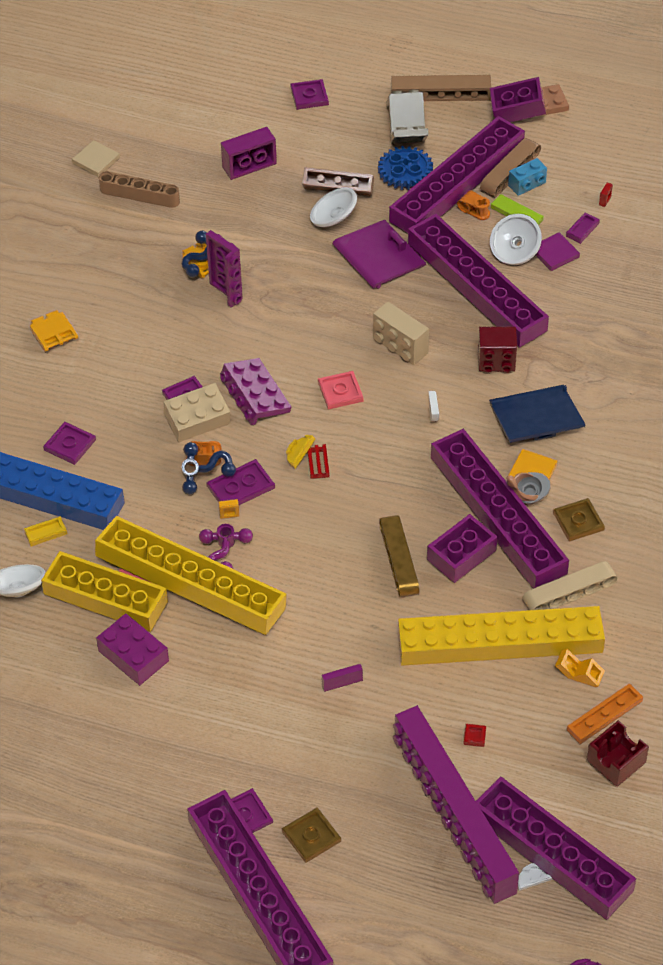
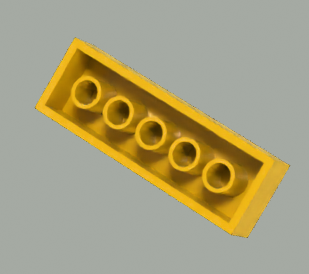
M62 551L58 552L41 580L44 595L118 620L126 613L149 632L152 631L168 603L167 589L165 587Z

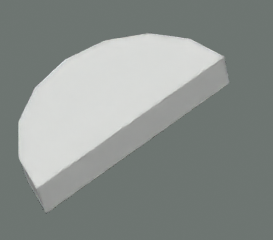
M429 391L431 421L439 419L435 391Z
M531 863L522 869L519 875L518 889L520 891L553 879L550 875L539 869L536 864Z

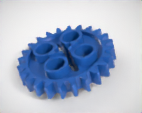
M401 146V149L395 147V151L389 149V154L384 152V157H380L378 173L380 178H383V182H388V186L394 184V188L400 186L401 190L404 187L410 190V186L414 187L433 171V162H431L432 158L428 157V153L423 154V150L417 151V147L413 150L410 146L407 149L404 146Z

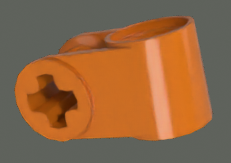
M469 190L457 202V206L462 212L479 220H486L490 217L488 209L490 200L472 190Z
M191 441L197 444L199 449L194 457L198 465L208 464L213 453L222 449L221 444L217 441ZM221 458L218 459V461H217V463H216L215 466H217V465H219V464L221 463V461H222Z

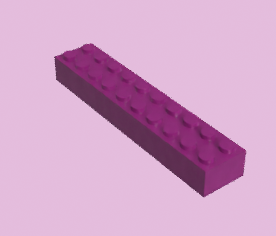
M500 116L496 117L389 206V222L408 233V228L434 214L441 217L469 190H473L525 138V130Z
M437 214L408 228V244L497 327H516L518 347L527 344L548 331L549 316Z
M464 428L431 443V459L481 523L497 536L499 546L533 589L568 574L569 559L514 490L508 486L506 480Z
M418 705L395 714V724H393L395 735H393V740L396 746H400L403 750L402 754L407 763L410 762L413 767L412 771L415 778L420 779L422 782V789L425 795H429L432 799L434 810L441 814L444 827L451 831L454 844L460 846L463 859L466 863H470L475 879L477 881L480 880L485 896L490 898L493 904H496L516 895L519 871Z
M223 790L187 808L189 823L277 965H333V959L227 791Z

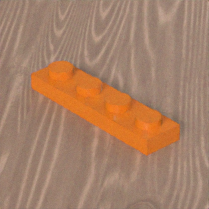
M629 683L569 724L567 731L579 744H582L641 703L643 696Z

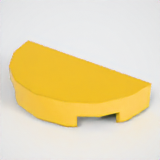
M304 435L305 437L298 440L294 439L289 444L286 450L287 460L295 469L315 441L313 435Z

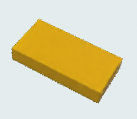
M61 516L24 528V533L30 547L67 535V530Z

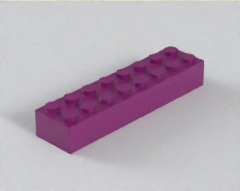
M500 776L476 800L492 829L500 839L530 862L536 864L539 869L550 875L552 879L604 919L608 920L634 892L637 878Z

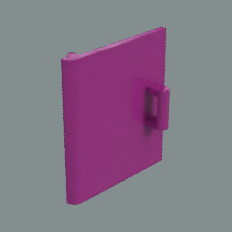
M385 219L339 237L332 243L372 288L379 289L382 283L426 266V262Z

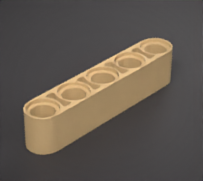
M603 561L531 589L523 595V601L529 610L555 609L614 585L618 577L609 563Z

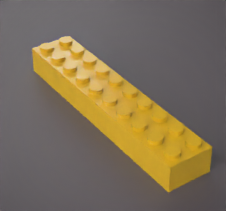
M116 516L95 539L96 557L154 584L165 587L169 591L264 635L269 632L286 609L287 593L121 517Z
M600 606L398 619L401 666L559 656L561 650L568 649L573 655L603 653L605 644Z

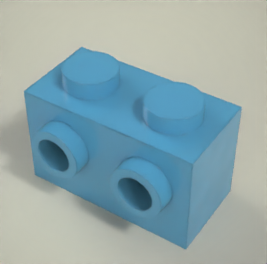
M536 158L509 171L508 186L519 196L545 184L547 167Z

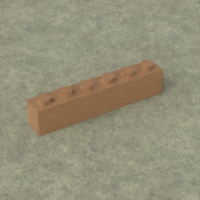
M491 75L391 76V94L392 91L409 93V90H419V92H423V101H491Z

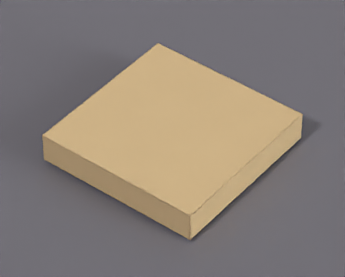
M93 140L72 159V163L99 177L100 173L105 172L120 158V153Z

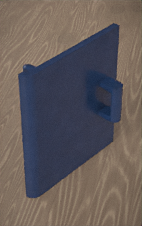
M564 384L489 400L490 406L509 443L533 438L534 441L555 437L558 432L585 427V422L570 398L567 386Z

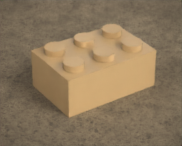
M390 302L385 303L373 313V338L378 343L383 344L391 352H395L413 365L428 354V327Z
M216 383L164 401V415L178 443L230 424V410Z

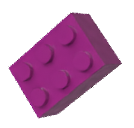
M539 77L490 88L492 110L495 118L500 116L509 122L546 114L543 90Z
M267 126L221 142L222 168L230 180L277 164L276 138Z
M469 514L427 546V560L455 583L496 552L497 536Z
M126 613L96 637L98 651L139 686L169 662L168 648Z

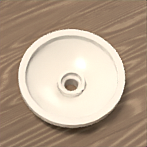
M344 187L333 190L323 196L311 210L310 219L312 223L318 227H330L345 220L355 208L357 202L355 191Z
M513 214L501 219L493 228L490 236V247L493 254L499 261L508 265H519L529 261L538 252L542 242V233L539 225L534 219L524 214Z
M29 564L1 569L0 595L15 598L23 597L42 584L41 580L45 575V570L40 566Z

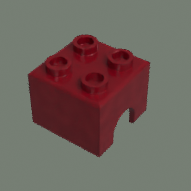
M479 327V372H515L517 355L516 327Z
M619 720L589 744L587 761L616 787L646 763L649 746L641 739L638 740V743L633 742L627 735V727Z

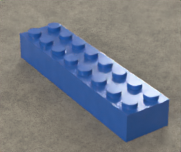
M0 452V499L61 516L62 518L104 530L118 516L125 504L123 489Z

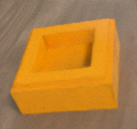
M238 499L219 501L220 519L239 517Z

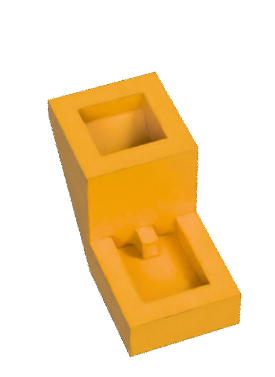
M568 649L561 650L555 664L568 679L593 687L599 686L605 672L592 658L580 661Z

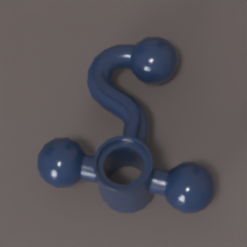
M203 230L198 231L195 235V240L199 244H206L207 232ZM207 247L201 253H189L182 259V267L186 270V274L189 277L194 278L198 276L200 271L196 264H189V261H207Z
M193 442L185 444L183 451L187 459L182 463V473L186 477V481L182 485L183 492L187 495L194 494L197 491L194 477L197 476L198 472L205 473L213 470L219 458L225 460L221 467L222 474L225 477H232L236 473V467L230 454L222 450L213 453L208 464L198 465L197 461L194 460L199 450L197 444ZM188 464H193L196 470L188 473L185 467Z

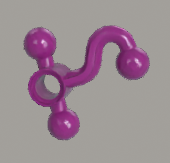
M226 523L221 524L215 533L210 529H203L199 534V540L203 544H210L213 540H218V545L221 549L208 556V558L214 561L224 558L229 553V549L235 544V540L249 543L253 539V533L250 529L244 528L239 532H234L233 526ZM221 562V564L233 569L230 562Z

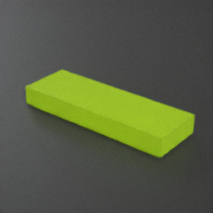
M502 194L491 203V209L505 216L524 214L534 219L538 225L544 218L543 215Z

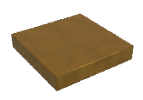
M589 498L553 509V514L569 542L605 530V526Z
M318 807L282 828V833L305 863L341 842V837Z

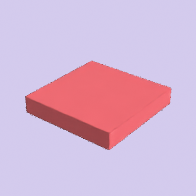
M353 371L318 378V385L328 410L364 402V397Z

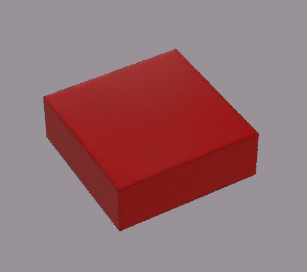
M608 182L605 184L600 192L599 206L605 207L611 199L613 184Z
M466 724L464 745L484 747L486 726Z

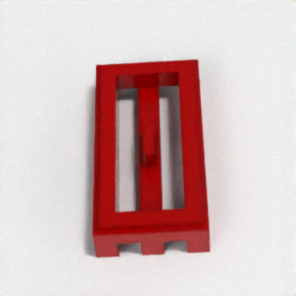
M322 444V447L318 445L310 447L307 451L310 478L330 477L326 444ZM319 452H323L325 473L321 471ZM312 453L316 454L318 474H314Z

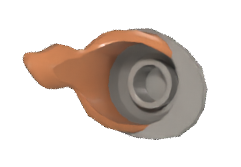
M519 473L515 477L511 475L506 477L508 486L526 504L543 499L550 491V481L541 473Z

